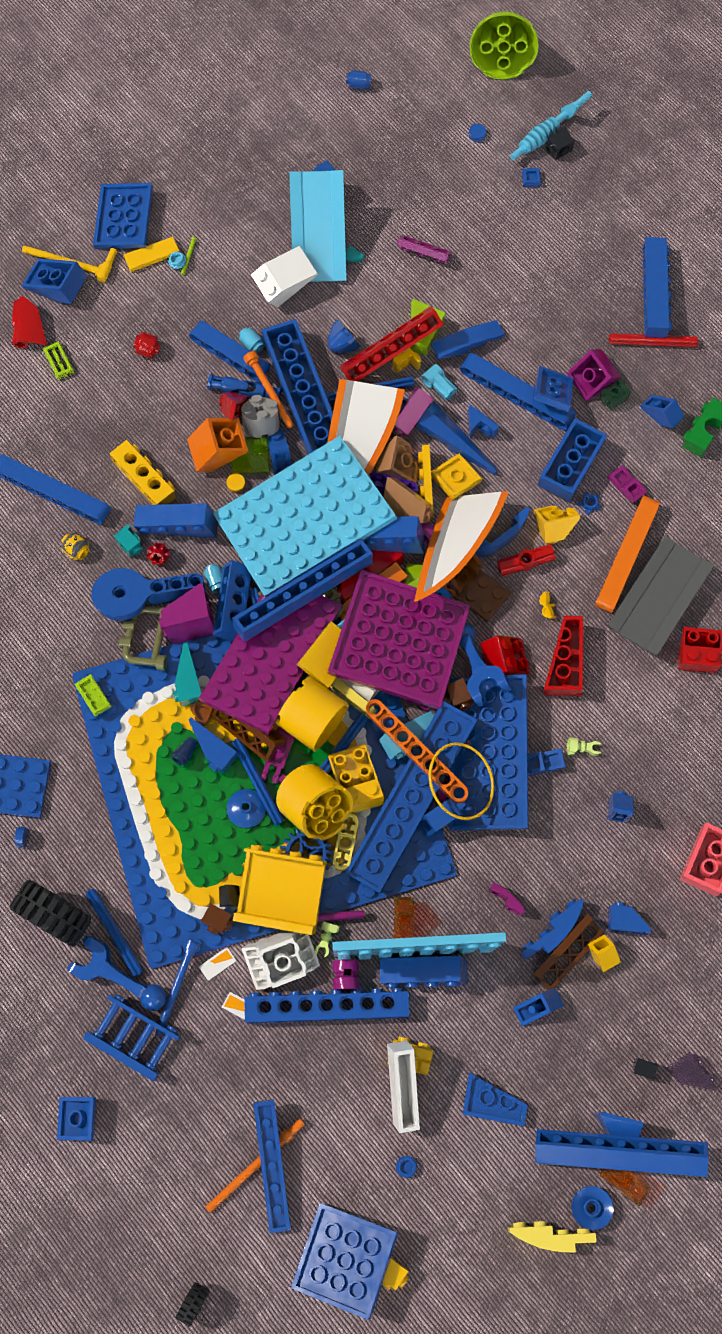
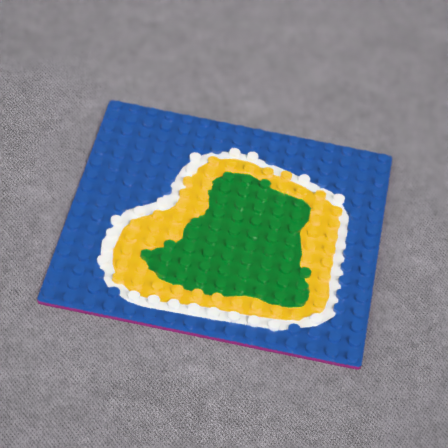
M338 617L334 624L338 625L342 620ZM213 635L161 647L160 655H166L168 660L165 671L157 670L156 666L130 664L122 658L74 672L72 675L75 684L91 674L112 706L95 717L76 688L147 961L151 969L182 961L185 954L183 952V945L186 939L201 944L199 951L195 953V956L281 930L234 921L229 932L225 931L224 935L218 933L216 936L207 931L208 927L201 923V919L210 903L230 913L233 917L234 913L237 912L238 906L220 907L219 887L227 884L238 885L240 897L247 853L244 851V848H251V844L263 846V850L270 851V848L280 849V846H287L283 842L284 839L291 840L289 833L297 836L296 829H298L282 813L284 822L275 826L267 810L263 820L252 828H240L230 821L227 815V803L230 797L239 790L250 789L256 791L239 757L236 758L224 774L219 771L215 773L208 767L209 763L189 723L190 717L195 720V716L191 712V705L181 707L180 702H175L173 691L176 690L175 680L183 643H188L200 689L203 692L232 644V641ZM153 650L133 655V657L151 658ZM305 672L294 691L299 687H303V680L310 675ZM379 691L373 699L381 701L403 724L407 723L400 698ZM349 704V708L339 726L325 744L315 752L295 738L280 777L283 774L287 776L293 770L303 765L312 764L321 767L360 712ZM376 705L373 706L377 711L375 714L379 713L381 708ZM220 711L219 716L224 720L227 719L226 714ZM211 717L209 724L203 727L234 749L232 741L237 738ZM368 719L348 749L366 744L385 803L410 758L406 755L399 760L397 757L390 760L379 741L385 733L371 719ZM388 719L383 725L386 728H391L395 722ZM233 720L235 729L240 731L239 722ZM275 723L273 729L277 730V727L280 726ZM250 731L247 732L248 739L251 742H255L253 734ZM188 737H192L198 744L189 764L182 767L176 764L171 757L174 750ZM261 743L262 750L267 754L270 747L265 743ZM245 745L261 776L265 767V761ZM270 766L268 777L263 781L277 806L276 797L281 784L279 782L277 784L272 783L277 768ZM331 771V772L329 773V775H330L333 779H335V778H334V775H333V771ZM433 800L425 814L435 808ZM244 804L242 806V809L248 810L250 806L248 804ZM383 805L354 814L358 818L359 825L352 859ZM351 818L344 822L347 824L346 832L342 830V833H350L351 825H355ZM419 824L380 893L345 874L346 871L336 870L333 866V861L332 863H326L329 866V870H325L319 914L345 911L455 877L456 870L443 830L440 829L428 837ZM338 833L333 837L329 838L325 843L332 844V847L328 850L333 851V855L327 856L332 860L334 856ZM343 837L340 840V845L344 848L349 847L352 843L348 837ZM304 840L309 847L320 846L315 841ZM299 842L292 847L291 851L299 852ZM303 846V857L309 858L311 852L309 851L308 853V850H305ZM338 849V852L342 854L341 859L336 860V862L339 863L340 867H343V864H347V861L344 859L345 853L349 855L350 852H343ZM323 852L318 853V855L323 857Z

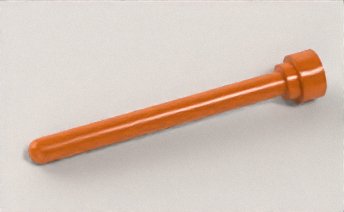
M248 352L243 357L247 365L253 367L269 397L277 402L278 412L286 426L292 428L294 424L259 365L260 361L257 352Z

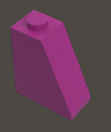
M415 387L401 408L393 430L400 435L404 433L408 435L434 398L420 388Z

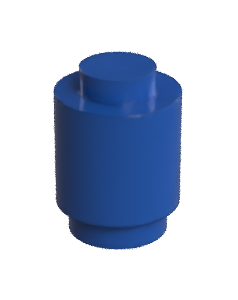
M351 70L350 73H347L346 84H349V88L365 90V88H370L371 74H367L366 71Z

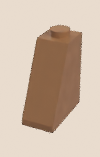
M387 477L383 498L396 517L418 516L420 523H428V520L432 517L431 504L397 478Z

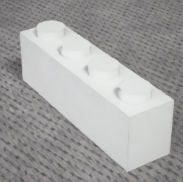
M408 1041L387 1044L393 1124L399 1133L420 1130L414 1048Z

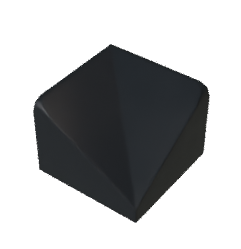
M636 1058L633 1062V1072L652 1081L654 1080L658 1065L641 1058Z

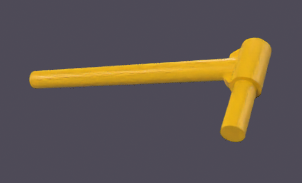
M25 245L22 248L23 253L44 259L76 261ZM111 248L106 261L98 267L77 261V263L83 270L95 273L98 281L105 283L112 269V263L117 250Z

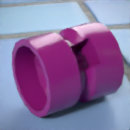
M358 960L333 961V973L336 975L333 978V990L351 991L359 989V978L356 976L359 972ZM348 971V975L343 976V972Z

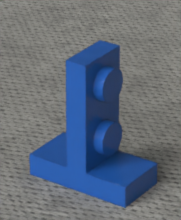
M278 430L271 436L266 434L274 475L291 466L290 451L284 430Z

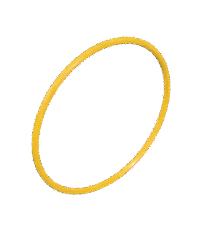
M450 743L436 752L429 767V784L438 805L447 814L460 820H472L485 813L494 795L493 774L486 759L475 748L464 743ZM463 746L471 749L483 760L488 769L491 779L490 799L486 807L475 816L461 817L451 813L441 804L435 794L432 784L433 764L438 754L447 747Z

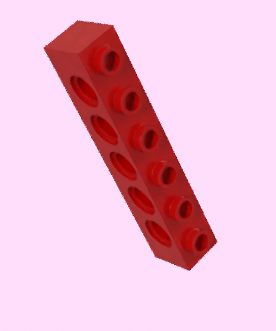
M430 306L340 365V368L348 380L358 382L444 324L435 309Z

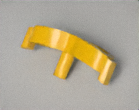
M545 591L539 599L540 604L544 606L542 614L549 619H555L556 616H554L552 607H555V604H549L550 592Z

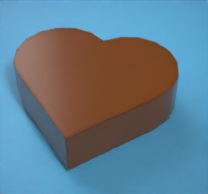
M201 701L194 702L191 705V712L195 716V720L202 726L208 725L215 708Z

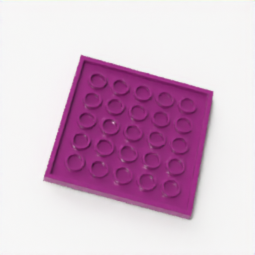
M361 570L327 674L438 710L442 705L470 605L435 593L414 602L416 587Z

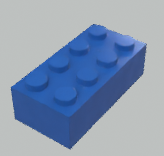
M574 418L542 472L537 486L570 503L602 449L607 434Z

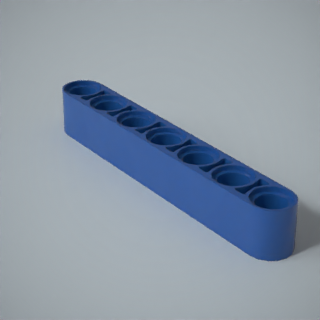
M469 353L459 368L466 377L561 430H567L576 417V412L571 407L567 412L534 400L535 387L476 354Z
M0 454V478L99 525L103 524L111 511V507L108 504Z

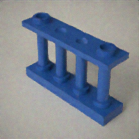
M118 994L115 996L108 995L107 999L112 1001L113 1004L97 1031L94 1030L93 1033L86 1032L83 1039L148 1079L156 1081L160 1075L156 1071V1065L172 1038L175 1040L181 1039V1036L177 1034L179 1031L170 1025L166 1028L125 1003L126 999ZM122 1007L130 1012V1015L115 1040L109 1043L104 1040V1033L119 1008ZM138 1017L148 1024L133 1050L127 1054L121 1050V1044ZM154 1028H157L164 1032L165 1035L150 1061L144 1064L139 1061V1054Z

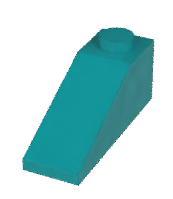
M187 642L183 643L175 680L176 690L173 691L175 702H180L181 707L199 701V697L202 694Z

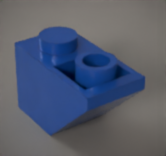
M451 798L442 803L451 813L457 816L461 815L458 806ZM437 806L425 814L419 824L429 837L456 818L447 814L440 806Z

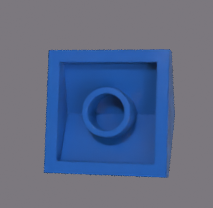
M96 1097L59 1098L57 1140H94Z

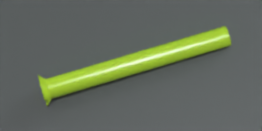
M191 237L192 240L186 255V264L181 271L182 275L186 273L197 238Z

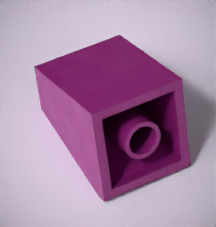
M203 583L198 584L161 610L162 618H159L161 630L164 631L165 638H169L172 644L213 635L214 619L211 603Z

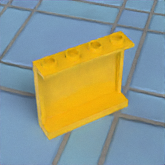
M251 844V848H244V851L247 853L238 910L234 913L233 921L308 935L315 934L327 861L321 860L322 856L310 854L308 858L303 857L301 852L290 851V854L282 853V849L270 848V851L263 850V846Z

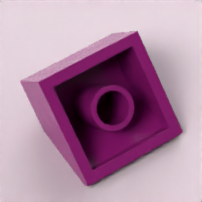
M591 349L567 372L568 376L573 377L574 385L586 401L609 390L622 378L602 349Z

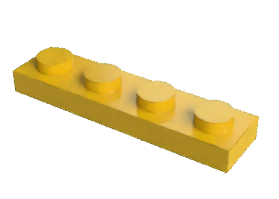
M422 445L421 452H418V463H422V469H419V480H423V486H420V496L424 497L431 504L432 517L430 520H432L433 498L430 446Z

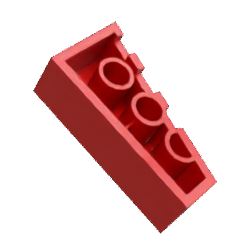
M583 616L563 617L543 689L544 696H583Z

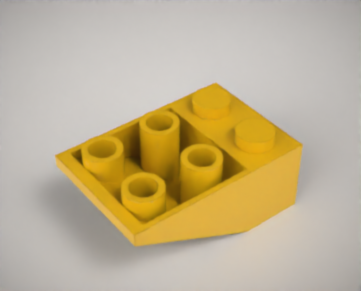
M366 744L328 755L335 780L348 790L353 798V810L349 813L355 814L384 805V796Z

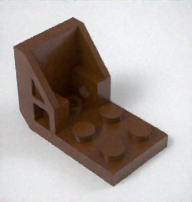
M475 553L463 569L446 583L443 588L448 590L460 602L469 604L470 610L488 622L511 596V592L482 571L483 564Z

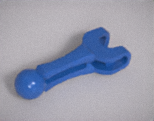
M465 622L459 646L464 647L472 668V676L468 680L467 689L474 702L480 708L487 703L485 695L491 687H500L504 693L512 690V687L501 668L487 666L483 662L477 645L474 642L476 630L471 624Z
M85 936L83 944L92 953L91 962L86 966L79 963H70L67 967L68 972L80 980H94L98 977H103L118 983L131 991L135 996L140 997L142 1006L147 1010L156 1011L163 1007L166 1002V993L161 986L156 984L146 985L130 977L111 961L110 949L106 943L93 936Z

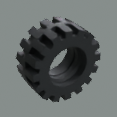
M195 1282L175 1318L190 1327L202 1308L210 1290Z

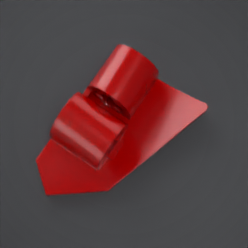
M24 296L15 300L12 311V326L14 328L12 345L17 348H27L29 343L47 346L38 307Z

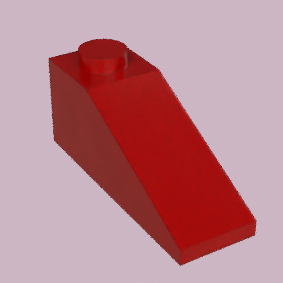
M233 392L223 393L219 400L220 411L230 420L242 416L241 407L248 401L249 396Z

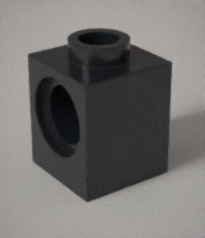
M564 128L547 138L546 151L557 160L573 150L575 140Z

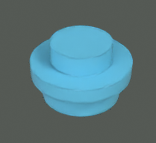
M173 252L169 256L168 262L170 267L173 269L184 267L186 264L184 254Z

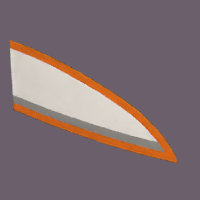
M340 379L327 443L341 436L369 476L395 426L405 389Z
M509 491L459 496L455 500H452L450 497L445 498L424 558L414 602L439 590L463 569L497 520Z

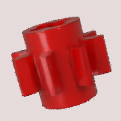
M155 542L154 546H149L147 559H150L153 565L162 566L164 561H169L171 550L167 549L165 543Z

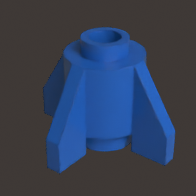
M339 320L332 324L327 340L329 344L327 346L333 353L351 352L361 346Z

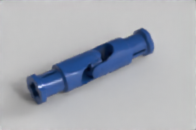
M210 373L208 377V390L213 388L222 390L224 393L233 392L249 396L250 398L254 395H260L271 399L262 383L247 380L241 381L228 376L224 378L214 376L213 373ZM249 386L254 387L255 390L253 392H249ZM273 387L278 398L280 399L282 387Z

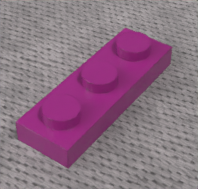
M405 235L398 238L397 245L401 246L402 250L416 251L418 255L433 257L435 261L440 263L447 262L452 254V251Z

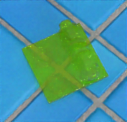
M267 438L245 439L248 452L231 461L232 474L269 472Z

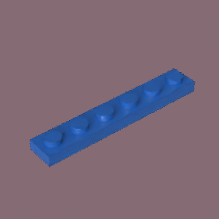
M274 1099L253 1102L269 1233L291 1230Z

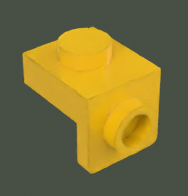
M408 348L393 358L392 369L398 373L409 364H412L419 370L421 368V357L417 352H413Z

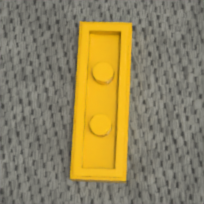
M170 237L146 246V248H140L124 254V259L130 272L168 259L173 252H179L174 238Z

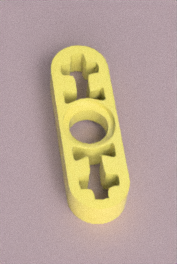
M336 678L330 685V688L356 710L368 717L366 712V704L368 702L339 678ZM372 706L370 708V713L375 714L377 711Z
M351 813L348 814L345 820L348 821L351 818L353 823H355V825H351L350 833H342V830L345 832L347 830L346 823H344V828L338 832L333 856V866L338 871H346L352 860L359 821ZM343 837H348L352 841L351 845L347 848L340 845V840ZM338 849L343 852H350L349 855L345 853L344 859L347 861V864H343V867H340L339 863L336 862V860L341 859L342 854L338 852Z

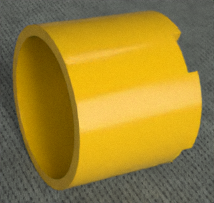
M309 676L303 680L302 684L304 686L293 691L278 714L281 719L280 721L277 720L276 724L315 752L325 744L339 726L349 708V704Z
M303 765L293 770L282 781L277 792L276 803L279 811L308 838L320 839L322 841L333 837L344 828V821L349 812L353 810V798L349 791L317 765Z

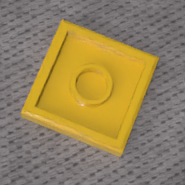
M460 453L431 471V477L452 500H455L482 482L479 474Z

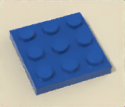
M0 754V814L41 819L51 767L50 760Z

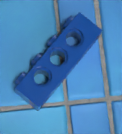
M234 560L223 565L213 636L232 642L238 633L233 628L231 618L246 610L247 601L250 597L249 585L252 581V576L245 564Z

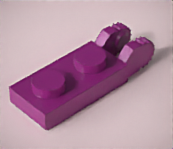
M277 727L276 731L286 738L287 741L284 746L275 750L269 762L265 761V767L261 778L266 780L270 766L277 768L272 779V783L275 784L278 783L281 772L284 770L295 737L281 727Z

